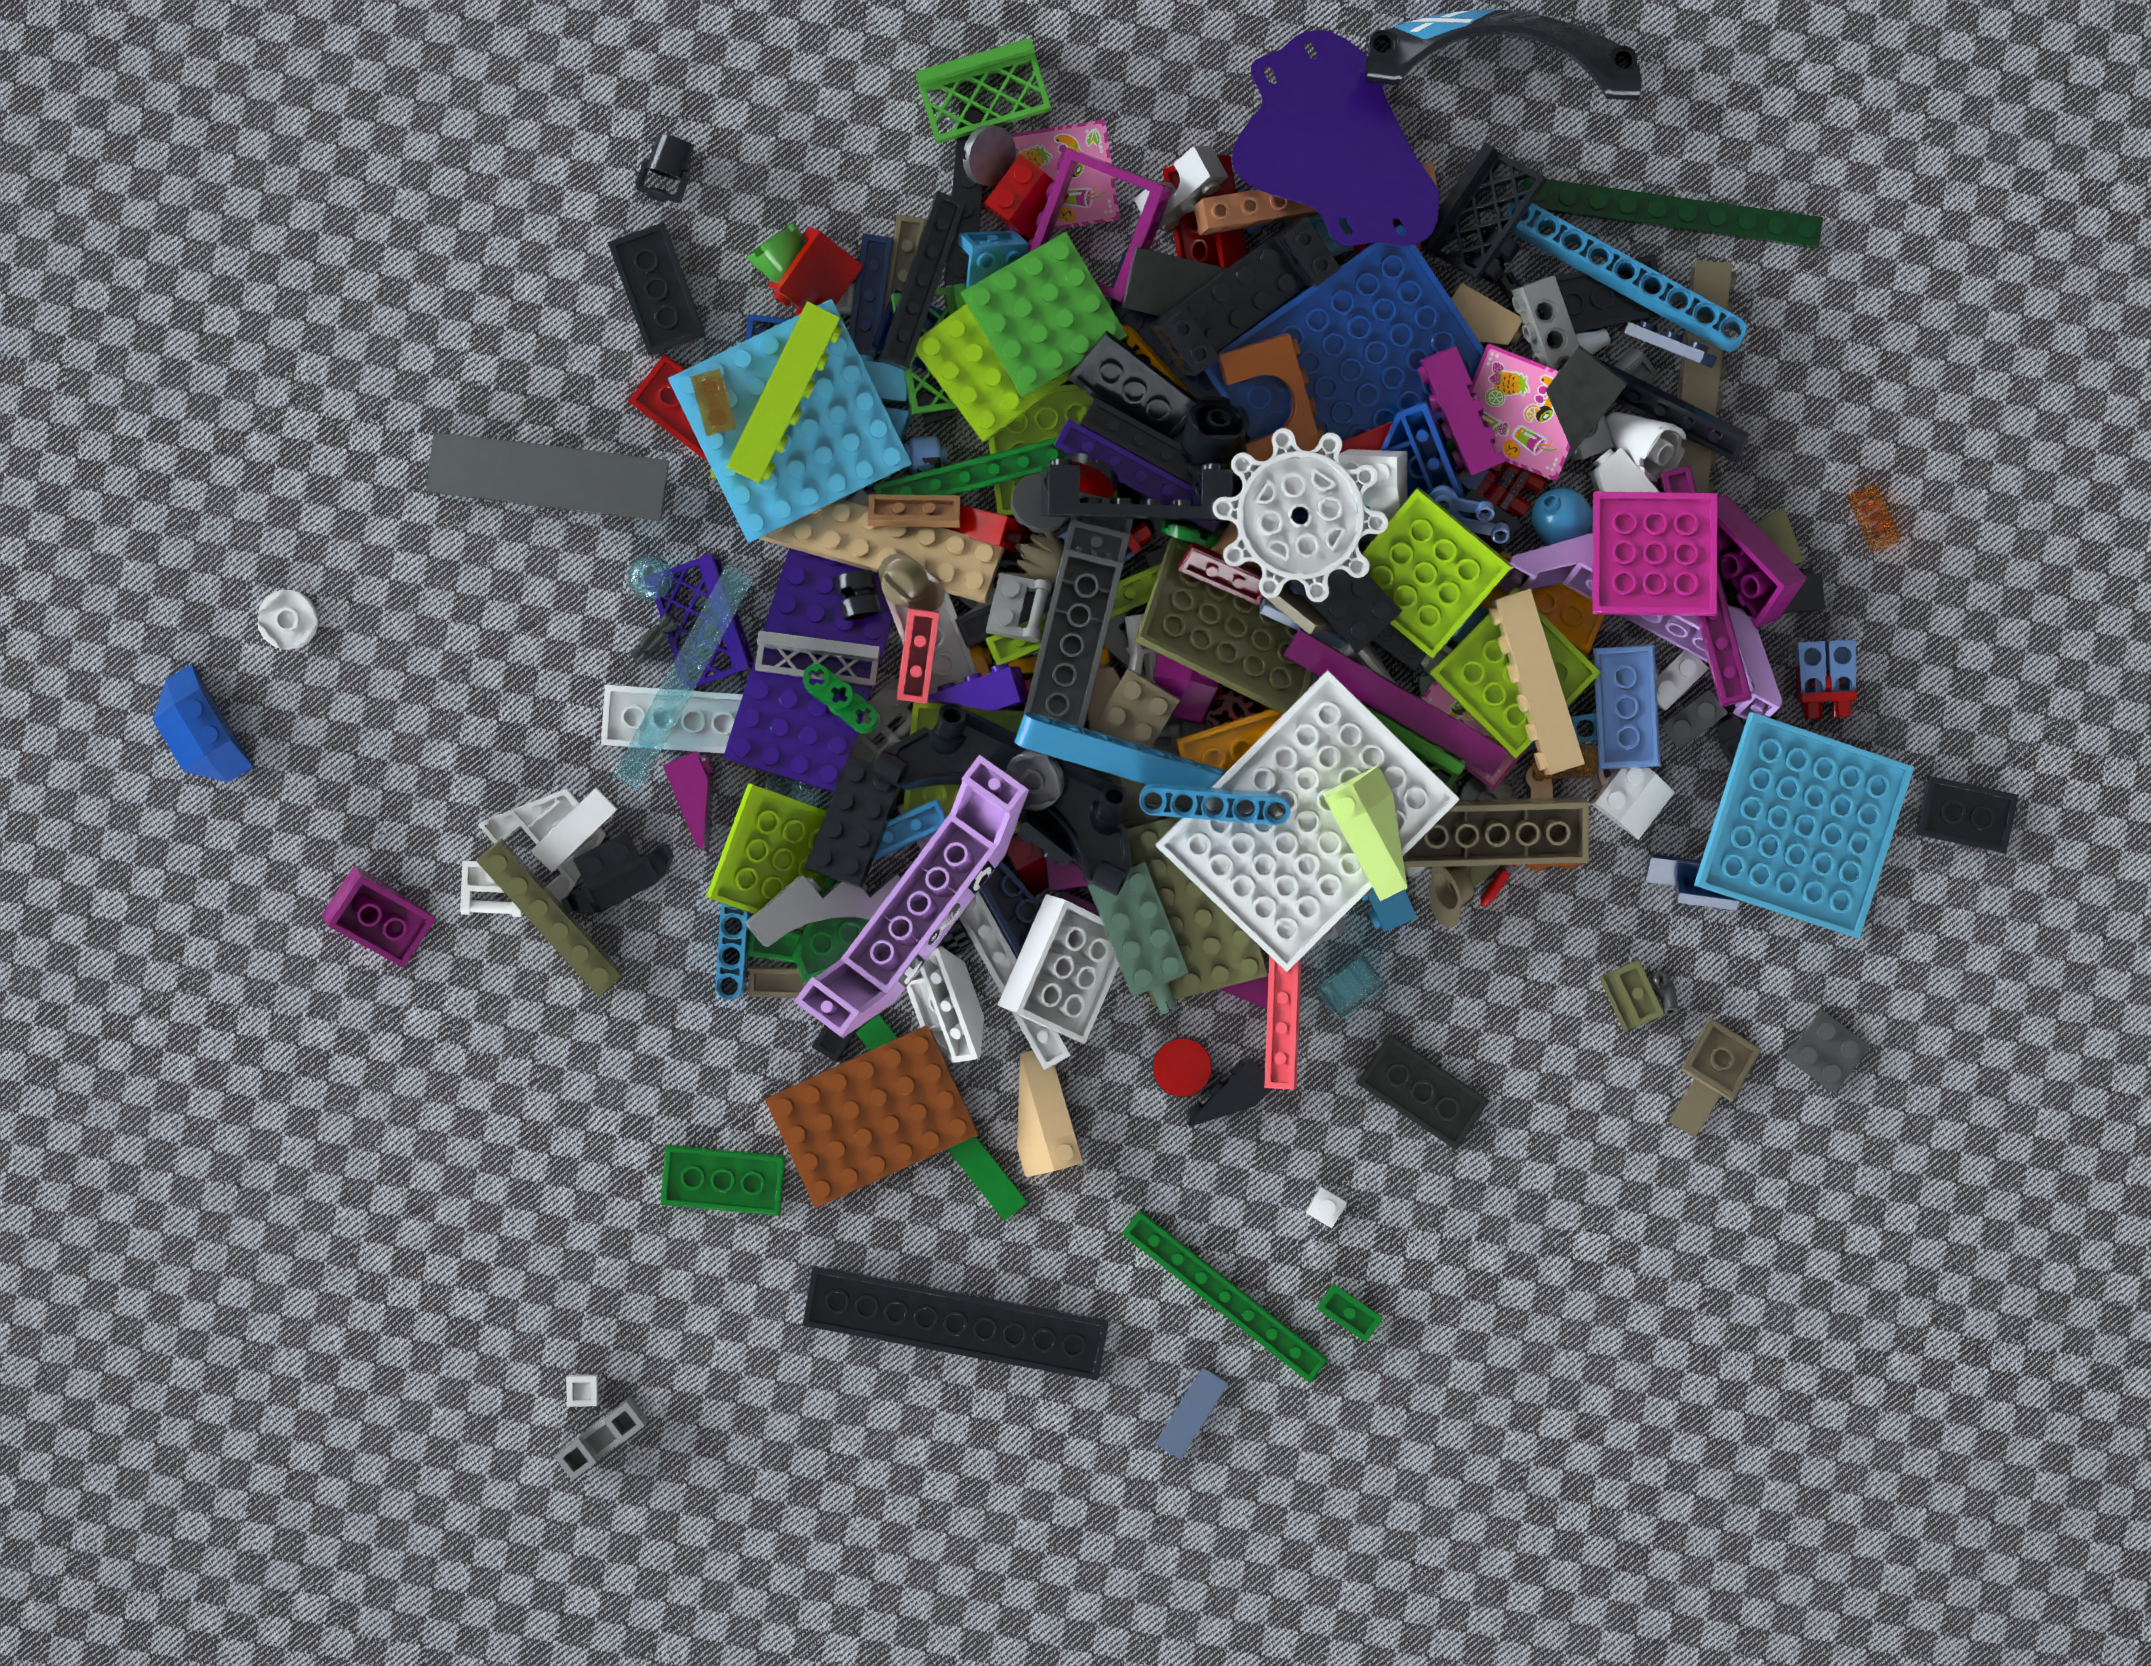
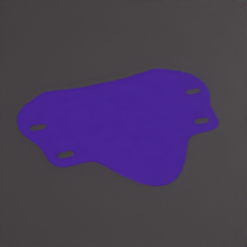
M1313 30L1296 35L1281 50L1262 56L1252 62L1251 75L1262 96V105L1244 127L1233 147V167L1242 180L1268 194L1313 207L1320 213L1331 237L1341 245L1356 246L1377 242L1395 246H1409L1422 242L1433 233L1438 221L1439 192L1437 186L1412 151L1391 110L1382 85L1366 83L1368 56L1337 34L1329 31ZM1309 42L1313 45L1317 53L1316 59L1308 56L1304 43ZM1265 67L1272 69L1277 79L1275 84L1268 81L1263 70ZM1340 218H1345L1352 229L1351 235H1346L1343 232L1338 221ZM1394 219H1399L1406 230L1405 236H1400L1397 233L1392 222Z

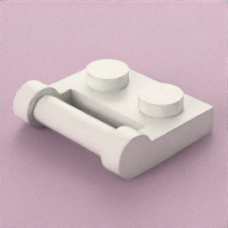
M462 861L461 915H471L472 912L512 914V917H522V911L513 901L472 900V891L504 892L477 861Z

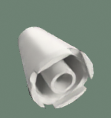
M1614 412L1605 418L1615 446L1614 448L1616 450L1622 448L1650 481L1658 482L1657 478L1660 477V472L1678 467L1685 452V449L1681 447L1682 439L1686 440V435L1682 428L1671 423L1622 412Z

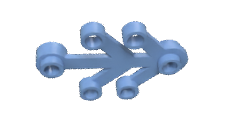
M1445 485L1434 488L1429 494L1433 500L1473 533L1489 535L1494 542L1499 544L1509 540L1510 529L1507 524L1488 522L1495 515L1494 505L1491 502H1477L1458 498L1456 492L1451 487ZM1484 509H1487V510H1489L1490 512H1488V513H1481L1480 511H1481V510H1484ZM1459 511L1476 513L1478 520L1464 518ZM1503 531L1505 534L1498 535L1496 532Z

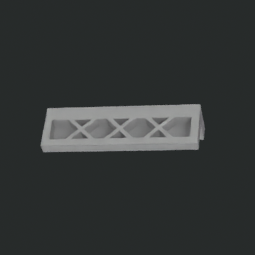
M767 631L758 632L755 671L803 677L805 670L796 669L790 660L799 653H805L812 659L813 664H821L829 657L838 658L844 667L834 675L845 683L872 687L876 685L880 656L879 646ZM765 648L778 650L784 658L775 666L762 665ZM783 651H790L793 653H791L789 656H786V654ZM813 655H820L823 657L817 660ZM844 659H850V660H853V661H851L849 664H847V663L844 661ZM859 661L872 662L870 679L857 677L850 668ZM785 663H788L791 668H785L781 666H783ZM848 671L851 676H845L842 674ZM822 674L818 677L815 675L811 676L812 679L823 680Z

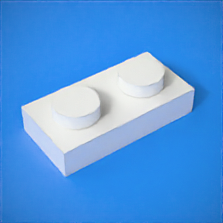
M1683 650L1658 675V705L1666 711L1709 668L1698 657Z

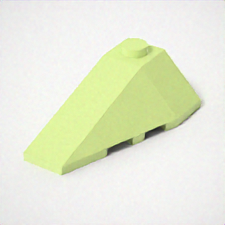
M1379 765L1325 792L1324 798L1379 900L1382 901L1408 888L1393 792Z

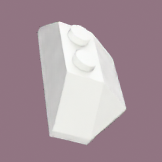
M938 946L906 987L920 1027L927 1024L930 1025L941 1051L948 1055L947 1058L952 1063L978 1059L981 1057L984 1015L965 962L942 946Z

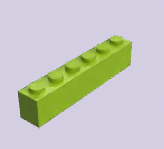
M807 301L726 466L728 469L760 485L763 479L769 481L776 467V464L772 463L776 452L783 453L790 438L785 434L790 424L796 426L803 412L799 408L803 397L810 398L817 383L812 379L817 369L823 371L830 355L826 351L830 342L836 344L844 327L839 325L841 322L840 317Z

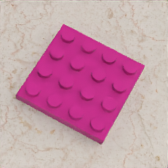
M1594 492L1592 614L1716 616L1717 493Z

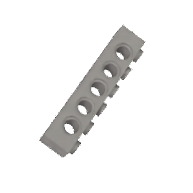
M1555 275L1511 290L1514 296L1512 298L1514 309L1520 314L1523 322V335L1530 342L1534 353L1532 356L1533 361L1557 370L1559 362L1564 366L1579 347V343ZM1538 305L1544 310L1543 319H1540L1537 315ZM1548 334L1554 338L1553 348L1547 344ZM1604 415L1570 457L1571 461L1582 460L1615 447Z

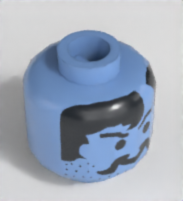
M936 436L912 437L908 444H904L905 451L912 465L906 468H909L912 475L940 468L943 464H947V447L941 446L940 440Z

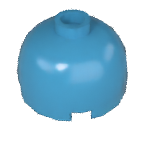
M1557 487L1544 492L1536 500L1532 509L1531 522L1536 535L1546 546L1588 534L1593 525V510L1588 501L1576 490Z

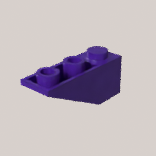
M1003 663L992 667V673L982 676L981 672L968 675L964 677V683L956 686L954 682L940 685L937 687L938 692L928 696L930 700L956 703L990 711H1005L1026 704L1028 691L1021 668L1009 667L1008 663Z

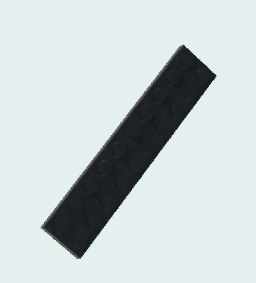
M814 1265L802 1326L1098 1381L1109 1320Z

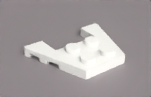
M566 788L486 819L479 823L478 826L494 844L501 838L504 840L521 826L537 845L579 804V801ZM601 827L557 867L561 874L546 885L548 890L561 904V899L569 895L581 876L573 859L601 844L606 835Z

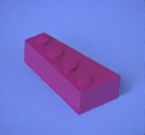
M1451 346L1420 359L1421 367L1417 368L1423 385L1428 384L1432 396L1428 398L1434 413L1440 412L1444 422L1440 425L1446 442L1451 440L1455 452L1451 453L1457 470L1463 469L1464 473L1475 475L1506 462L1502 451L1499 453L1495 452L1493 444L1495 443L1496 436L1492 427L1489 426L1486 420L1483 421L1481 417L1484 415L1483 406L1477 394L1471 392L1472 381L1457 347Z
M1727 494L1717 498V560L1721 566L1720 572L1725 580H1731L1739 593L1736 595L1738 601L1742 606L1746 605L1753 615L1750 620L1756 628L1778 620L1807 577Z

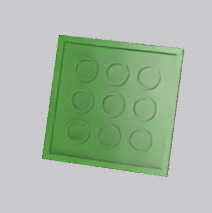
M1066 232L961 292V296L1022 399L1071 371L1106 330L1120 341L1127 338L1126 332Z

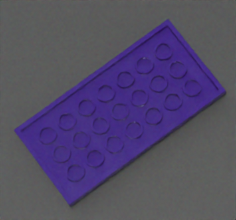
M789 548L763 631L879 646V668L894 619L881 588L879 573L873 572L876 588L872 592L878 595L881 613L866 619L844 621L840 607L843 597L838 596L835 577L865 569ZM765 648L762 665L775 666L784 658L778 650ZM756 651L723 759L834 793L848 756L851 757L858 732L844 722L841 717L834 715L829 710V706L821 703L805 688L803 677L755 671ZM783 651L786 654V656H789L791 653H793L790 651ZM799 653L790 660L796 669L805 670L814 663L809 655L805 653ZM813 655L817 660L823 657L820 655ZM829 657L821 663L833 674L844 667L839 659L835 657ZM844 659V661H845L847 664H849L851 661H853V660H850V659ZM859 661L850 669L857 677L870 679L872 662ZM785 663L783 666H781L785 668H791L788 663ZM848 671L842 674L845 676H851ZM812 679L813 686L816 683L820 685L824 683L823 680ZM849 684L854 693L860 695L868 702L872 686ZM844 695L842 698H839L838 696H836V697H835L836 703H837L839 700L845 702V701H846L845 695ZM859 713L857 715L859 719L858 724L861 725L864 715Z

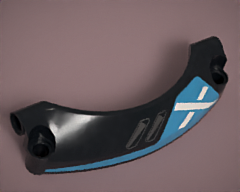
M1468 10L1428 16L1396 25L1386 30H1378L1370 37L1367 46L1366 83L1398 85L1414 66L1428 55L1459 40L1483 35H1513L1542 42L1570 57L1593 78L1606 99L1639 101L1642 77L1640 74V63L1637 66V54L1631 47L1621 46L1604 36L1565 21L1521 11ZM1377 40L1386 41L1389 45V51L1384 53L1378 52L1374 48V42ZM1615 57H1625L1629 62V67L1626 69L1619 68L1615 64Z

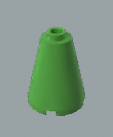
M794 221L788 224L785 230L782 232L778 231L755 248L753 253L746 256L752 265L774 283L779 282L805 245L799 227Z

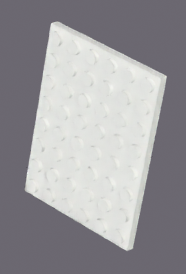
M1327 670L1211 787L1282 794L1288 799L1291 813L1289 819L1281 825L1181 818L1156 843V847L1287 972L1372 888L1324 798V793L1379 765L1393 792L1403 856L1460 798ZM1212 797L1206 802L1207 808L1211 811L1220 810L1224 804L1218 797ZM1245 799L1237 804V809L1241 813L1247 814L1254 809V804L1250 800ZM1273 802L1268 807V812L1273 816H1280L1285 811V806L1280 802Z

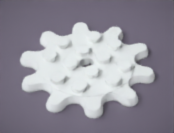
M1281 428L1276 430L1272 436L1273 454L1268 460L1257 461L1247 453H1239L1231 461L1232 470L1242 480V490L1235 497H1220L1216 499L1212 507L1213 513L1218 519L1232 521L1238 528L1237 539L1225 548L1223 558L1228 565L1235 567L1247 561L1258 563L1262 569L1259 591L1267 598L1278 596L1287 581L1298 580L1304 585L1306 595L1311 601L1322 602L1329 594L1327 582L1332 571L1342 569L1354 578L1364 577L1369 571V561L1359 551V540L1365 534H1380L1388 526V519L1384 513L1369 510L1363 503L1364 492L1376 483L1378 474L1373 466L1367 464L1353 470L1343 468L1338 459L1342 448V441L1335 433H1326L1321 437L1315 449L1304 451L1297 446L1294 434L1289 429ZM1296 507H1302L1308 513V519L1302 525L1295 523L1291 518L1292 511Z

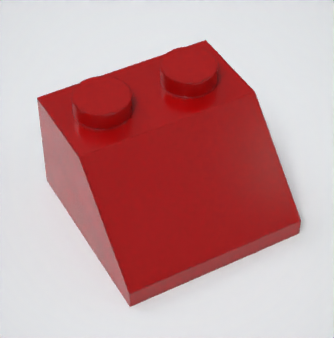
M1019 154L985 201V210L1030 241L1034 239L1038 228L1036 227L1037 217L1045 209L1048 200L1046 198L1047 189L1054 180ZM1066 193L1065 199H1064V201H1063V204L1065 203V201H1066L1067 198L1069 197V195H1068L1067 193Z

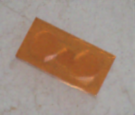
M717 369L691 376L706 436L737 429L721 370Z

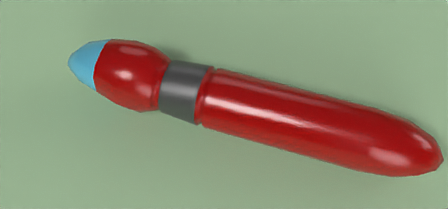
M1517 865L1502 866L1481 897L1480 903L1482 907L1489 905L1495 899Z

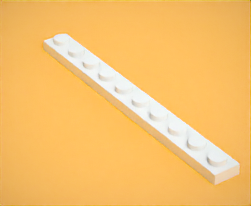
M904 804L897 807L901 815L903 814ZM934 834L917 841L921 851ZM978 891L959 916V919L1002 994L1017 959ZM1012 1012L1044 1070L1071 1056L1057 1032Z

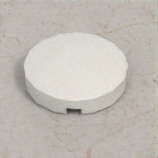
M293 590L276 591L266 597L258 611V629L263 638L274 647L286 650L297 649L309 643L316 634L319 623L318 612L312 600L303 593Z

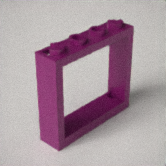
M1067 148L1057 162L1058 173L1055 181L1051 182L1047 189L1046 198L1048 200L1045 209L1037 217L1036 227L1038 228L1034 239H1031L1028 243V253L1050 240L1077 163L1150 191L1114 288L1095 280L1103 295L1123 302L1135 247L1151 249L1173 188L1078 150Z

